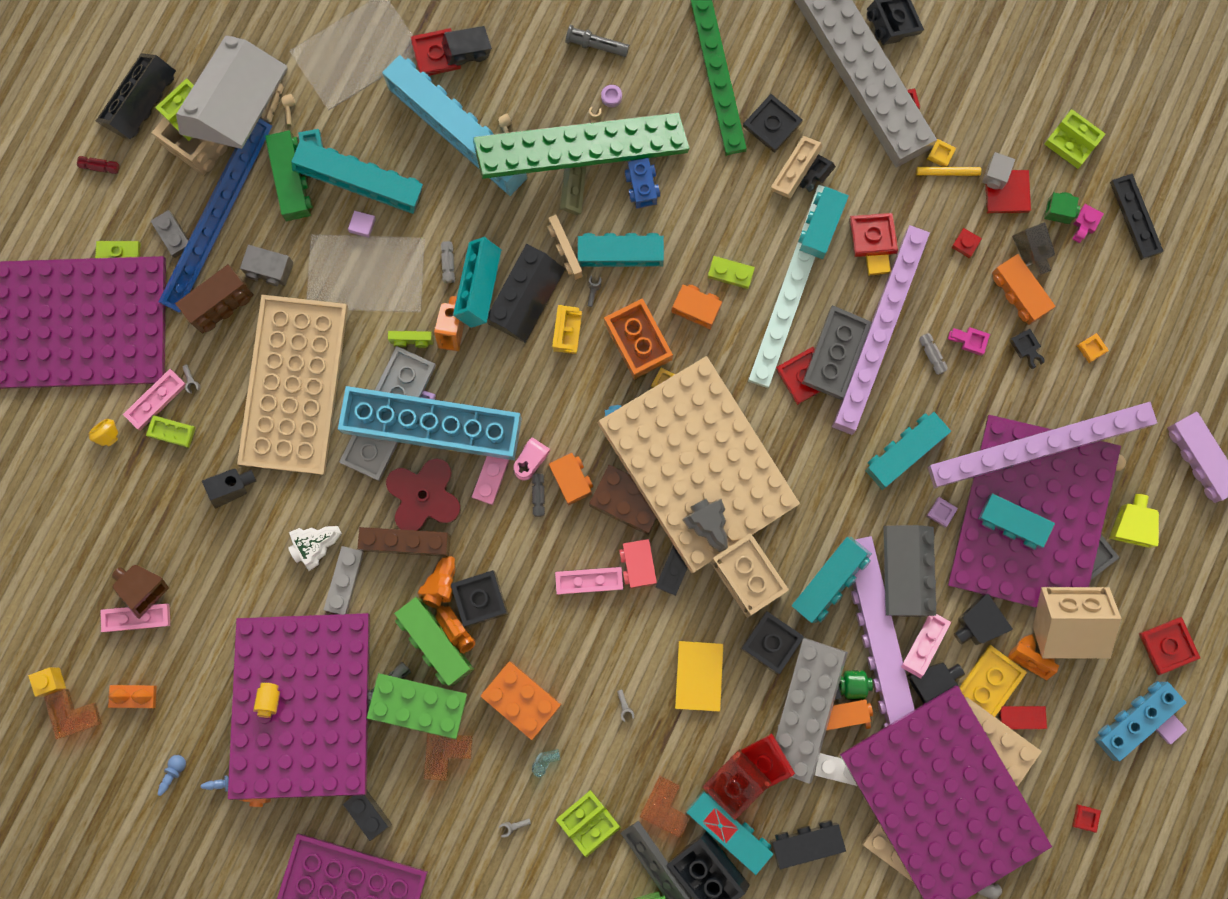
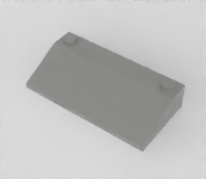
M225 36L176 113L179 134L242 149L288 70L287 66L247 40Z

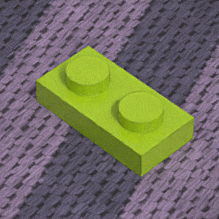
M713 256L708 278L749 289L755 267Z
M388 331V340L391 344H394V347L404 348L407 345H415L418 348H427L428 345H434L432 332Z

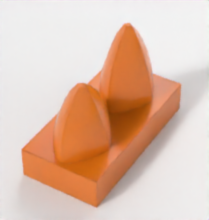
M1033 634L1023 637L1010 651L1008 658L1043 679L1048 680L1057 673L1060 665L1055 663V658H1042L1041 652H1035L1036 644Z
M110 685L108 708H155L157 686Z

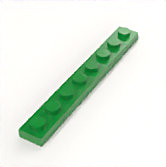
M690 0L725 156L746 152L747 148L712 0Z

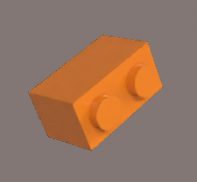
M683 284L672 306V313L711 330L721 308L722 301L714 294L708 293L706 295L699 292L700 289L690 284L686 286Z
M570 453L549 463L550 469L568 506L592 495L590 489L594 486L589 476L584 477L581 471L584 466L579 456L574 457L573 453Z

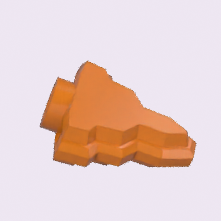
M447 556L442 558L438 562L434 573L420 587L418 591L419 598L423 599L422 602L427 606L438 609L441 602H451L453 596L451 584L455 574L454 557Z
M440 605L435 616L436 620L459 652H468L475 646L476 640L467 628L463 626V623L450 606L444 607Z

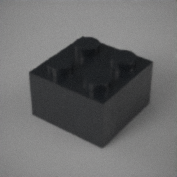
M494 570L451 584L464 627L468 628L509 614Z
M766 611L740 650L778 675L804 636Z

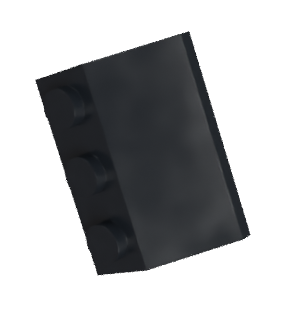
M707 831L689 843L667 864L693 899H739L746 894L750 886Z

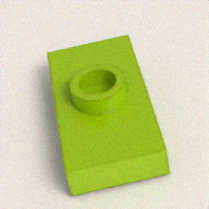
M96 241L95 258L140 257L141 243L139 241Z
M153 415L146 436L190 448L196 427Z

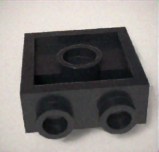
M874 0L867 8V19L873 22L875 37L877 40H881L882 45L897 43L904 37L919 35L924 31L911 0Z

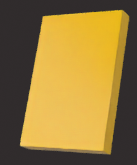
M679 641L675 709L720 711L723 644Z
M989 645L959 688L964 697H968L996 717L1001 707L1004 706L1027 672L992 645Z

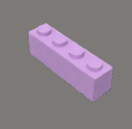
M1195 412L1167 427L1171 440L1177 443L1181 449V456L1191 465L1194 477L1201 481L1204 486L1206 496L1214 503L1228 498V460L1199 413Z

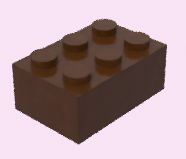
M227 264L175 304L190 324L203 334L213 330L216 327V323L220 320L229 318L239 306L249 303L254 294L241 277Z
M608 465L589 506L649 535L657 519L630 474Z

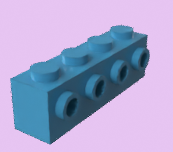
M1156 681L1147 689L1149 692L1145 696H1139L1134 699L1129 710H1123L1118 713L1114 718L1116 720L1110 726L1105 725L1098 731L1099 736L1094 740L1112 761L1120 762L1186 704V701L1169 682Z

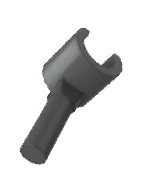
M593 276L589 278L590 296L588 307H593L596 291L601 288V277L598 284L592 283Z

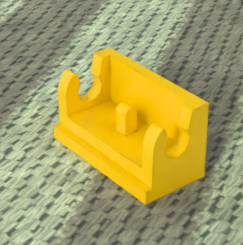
M558 305L552 345L553 351L577 354L582 311H579V308Z

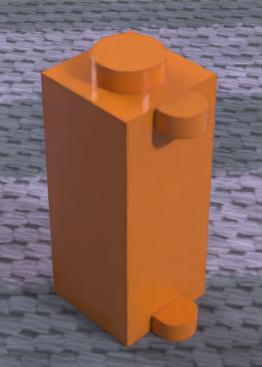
M866 699L833 705L827 730L863 723L866 729H871L870 717L873 716L871 704L867 703Z

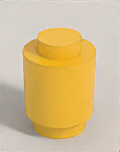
M261 683L260 688H257L253 711L258 712L257 716L271 718V714L277 713L280 696L278 685Z

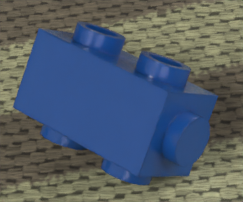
M649 158L629 161L628 169L624 171L626 182H631L632 189L629 190L630 201L635 202L636 209L657 205V197H660V190L658 184L654 185L653 177H656L654 164L650 165Z

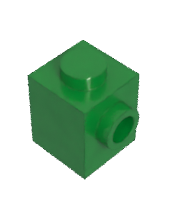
M1053 192L1047 200L1044 219L1070 224L1079 215V197H1074L1067 192Z

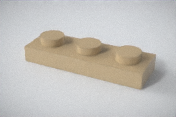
M805 136L801 138L772 184L771 189L773 192L787 198L792 197L823 147L821 142Z
M557 215L549 217L550 225L547 226L551 238L556 237L558 244L555 246L560 257L564 255L567 263H564L568 275L572 274L575 280L582 278L581 267Z

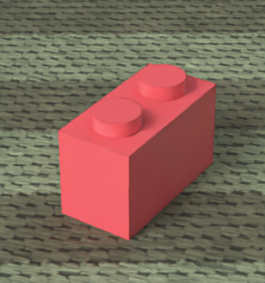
M649 539L623 543V549L619 551L621 563L626 562L627 571H623L625 585L630 584V589L656 585Z

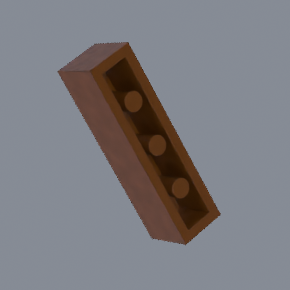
M359 527L357 549L363 552L447 557L450 552L451 535L448 532Z

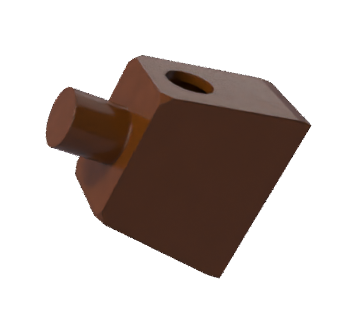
M133 565L127 571L121 567L117 568L112 574V578L116 580L112 588L138 619L169 589L163 578L138 565Z

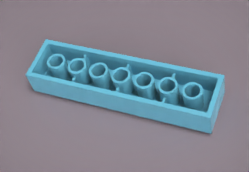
M399 55L382 72L388 89L480 169L473 138L494 135L487 126L482 127L479 125L477 118L472 113L463 111L462 105L453 98L451 100L447 97V92L440 85L435 86L431 83V78L422 71L420 73L415 69L416 65L409 58L405 60ZM527 174L490 179L511 196L525 182Z
M346 386L338 430L343 434L515 460L522 417L520 413Z

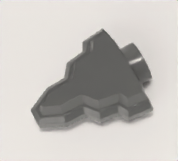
M706 498L691 506L690 508L693 513L682 519L688 529H694L698 536L705 537L710 546L717 551L722 552L728 548V540L724 530L726 520L723 515L725 507L722 499L709 503Z

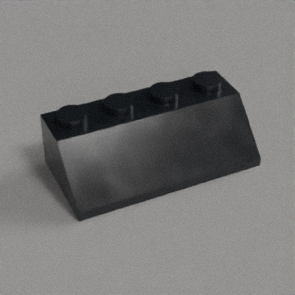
M141 53L96 119V122L122 138L131 140V138H134L139 133V126L143 120L145 121L151 115L153 105L161 100L165 87L173 82V75L176 70L157 55Z
M526 244L488 313V325L526 343L565 272V268L546 253Z

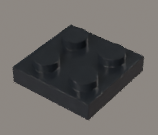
M770 94L743 123V127L775 153L801 125L803 119Z

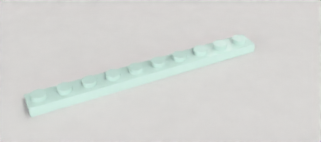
M818 185L808 215L810 211L815 212L817 205L813 204L818 192H823L824 186ZM805 220L802 230L807 231L809 224ZM799 242L795 248L748 382L765 388H769L815 259V256L799 251L801 247Z

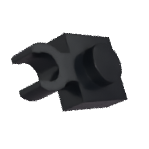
M818 154L807 171L808 175L802 179L799 185L802 189L805 187L808 192H811L815 188L817 181L821 183L825 181L836 168L835 164Z
M1031 329L1010 339L1020 359L1025 356L1028 358V365L1031 369L1036 367L1033 362L1034 359H1037L1041 365L1045 362L1043 356L1036 351L1041 348V345Z

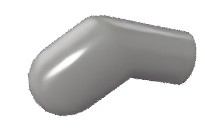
M991 884L978 893L989 899H997L1002 894V888L998 884Z

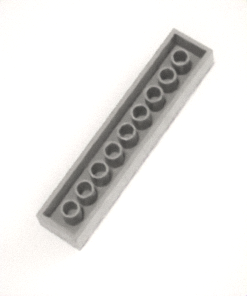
M795 0L895 168L931 150L937 141L935 135L852 0Z

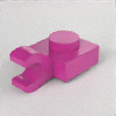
M1084 204L1073 223L1078 226V229L1072 240L1081 243L1088 232L1093 234L1104 213Z
M971 327L966 332L953 328L949 332L948 340L963 343L961 349L982 356L985 353L990 334Z

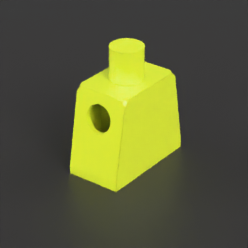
M1135 494L1133 504H1125L1120 507L1109 539L1147 548L1158 546L1159 512L1158 510L1147 508L1149 496Z

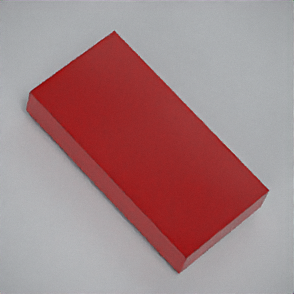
M1002 706L999 711L1000 721L1010 729H1047L1046 706Z

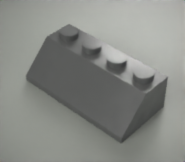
M921 525L883 526L886 616H936L934 527Z

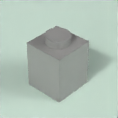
M995 152L989 161L982 183L987 184L992 189H1003L1008 182L1015 159Z

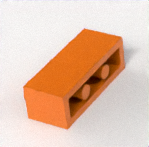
M1019 254L1004 262L992 272L996 285L1002 287L1009 303L1015 305L1019 317L1022 321L1027 322L1028 325L1037 321L1056 307Z

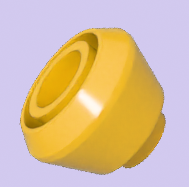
M104 419L95 425L89 432L90 441L100 446L107 445L109 447L118 440V430L114 420Z

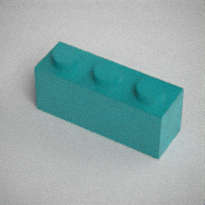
M826 186L822 193H817L813 203L817 205L815 212L810 211L806 220L809 227L807 231L802 230L798 240L801 243L799 251L824 259L849 195Z
M995 494L989 495L978 518L983 521V526L994 530L996 527L1003 531L1002 535L1012 540H1015L1017 537L1024 541L1023 545L1033 550H1036L1037 547L1044 548L1055 525L1054 522Z

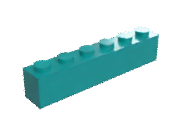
M300 139L291 162L293 171L412 214L415 212L422 193L423 184L415 178H405L393 170L386 171L380 169L374 163L366 164L354 156H344L335 149L322 148L310 140L303 141Z

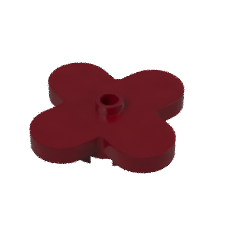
M438 458L431 459L424 464L419 474H415L405 468H397L389 473L386 479V487L393 496L402 501L395 513V522L399 529L419 531L428 518L448 524L454 522L459 517L461 505L458 499L445 491L452 477V470L447 462ZM425 491L427 493L426 498L420 499V493Z

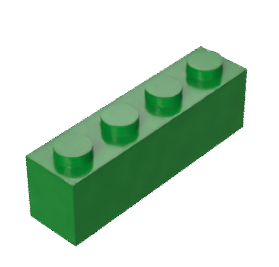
M290 130L266 135L265 138L281 215L286 222L311 216L310 209L313 208L310 196L306 194V189L309 188L307 178L301 173L292 170L291 162L299 144L298 138L294 137Z

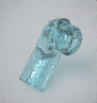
M559 749L537 755L532 765V771L536 777L545 775L550 762L561 760Z

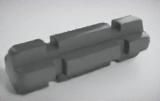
M533 474V515L541 517L545 515V507L543 506L545 504L544 475Z

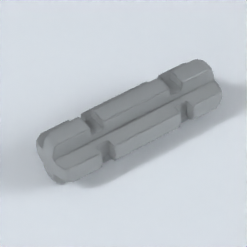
M445 241L441 243L442 270L444 272L442 273L443 282L453 283L455 281L453 272V244L450 241Z
M928 333L921 336L919 341L922 346H925L924 351L931 364H934L933 368L936 374H942L947 371L948 367L945 361L942 362L943 357L936 344H933L934 340L931 334Z

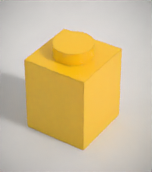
M49 667L28 675L35 697H46L66 689L60 668Z

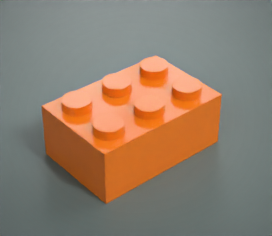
M643 298L604 317V324L634 380L672 361L673 354Z
M511 661L506 664L480 696L531 740L538 735L562 706L560 702Z

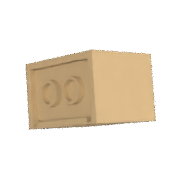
M165 117L152 131V134L166 150L203 176L213 169L215 161L228 149L227 145L198 138H192L188 141L183 135L179 134V131Z
M751 533L715 556L710 562L747 618L789 591Z
M1041 587L1033 630L1042 658L1111 659L1121 616L1110 587Z

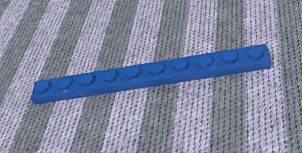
M261 118L258 120L243 148L235 147L158 303L180 313V309L175 303L190 293L266 140L265 136L269 134L272 125Z

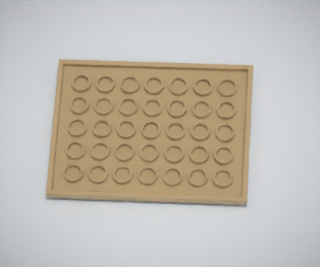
M707 356L597 422L691 573L696 572L721 553L710 546L705 537L698 536L694 529H688L682 519L693 513L690 508L691 506L706 498L709 503L722 499L725 507L723 515L726 520L724 530L727 534L729 548L751 533L753 535L800 504Z

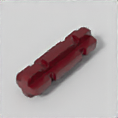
M79 156L77 159V166L81 169L90 168L93 171L105 173L108 171L111 174H118L120 165L115 161L107 162V160L91 157L87 159L84 156Z

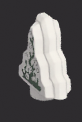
M328 526L320 530L309 528L304 531L298 528L289 532L293 545L288 548L295 562L302 561L308 571L319 565V560L326 555L327 548L336 543L342 532L338 526Z

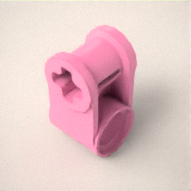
M532 437L514 463L516 477L522 481L529 480L544 462L551 449ZM525 465H527L528 472L523 471L522 473H520L519 467H525Z

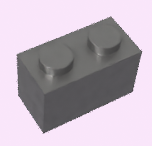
M248 245L240 269L246 274L245 277L251 280L258 281V278L266 280V283L272 286H278V284L286 286L293 261L287 255Z

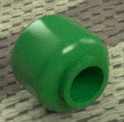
M847 670L840 679V694H844L847 700L866 699L868 692L873 690L872 678H868L864 670Z

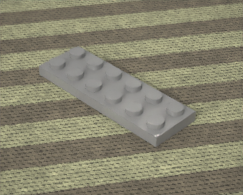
M396 346L375 391L421 398L436 364ZM352 435L339 463L380 481L399 442Z
M803 638L777 731L776 741L795 772L792 778L810 784L814 777L848 652Z

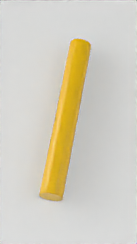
M917 167L916 175L980 176L981 167Z

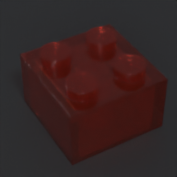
M739 749L705 783L703 788L736 820L772 782Z

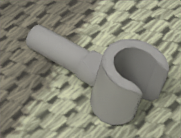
M184 365L183 370L187 378L185 389L188 393L192 394L190 390L191 384H195L198 391L201 387L191 376L188 365Z
M623 690L617 691L622 707L621 719L625 722L623 717L625 712H630L634 719V712L628 707Z
M530 819L513 824L504 822L498 828L506 826L508 833L501 835V837H507L514 830L529 825L531 822Z

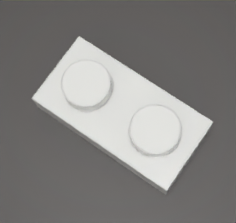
M820 753L814 773L815 776L857 786L842 758Z

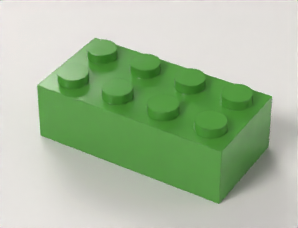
M415 597L394 613L397 617L395 622L402 631H408L411 635L408 638L411 644L416 649L418 648L423 651L424 655L422 658L429 667H435L438 671L435 675L442 685L454 686L475 669L464 654L460 653L451 643L433 613L422 602L423 600Z
M378 673L367 719L457 740L468 695Z

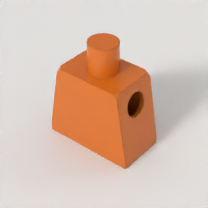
M451 296L449 303H442L434 331L439 349L460 350L464 323L453 316L456 296Z

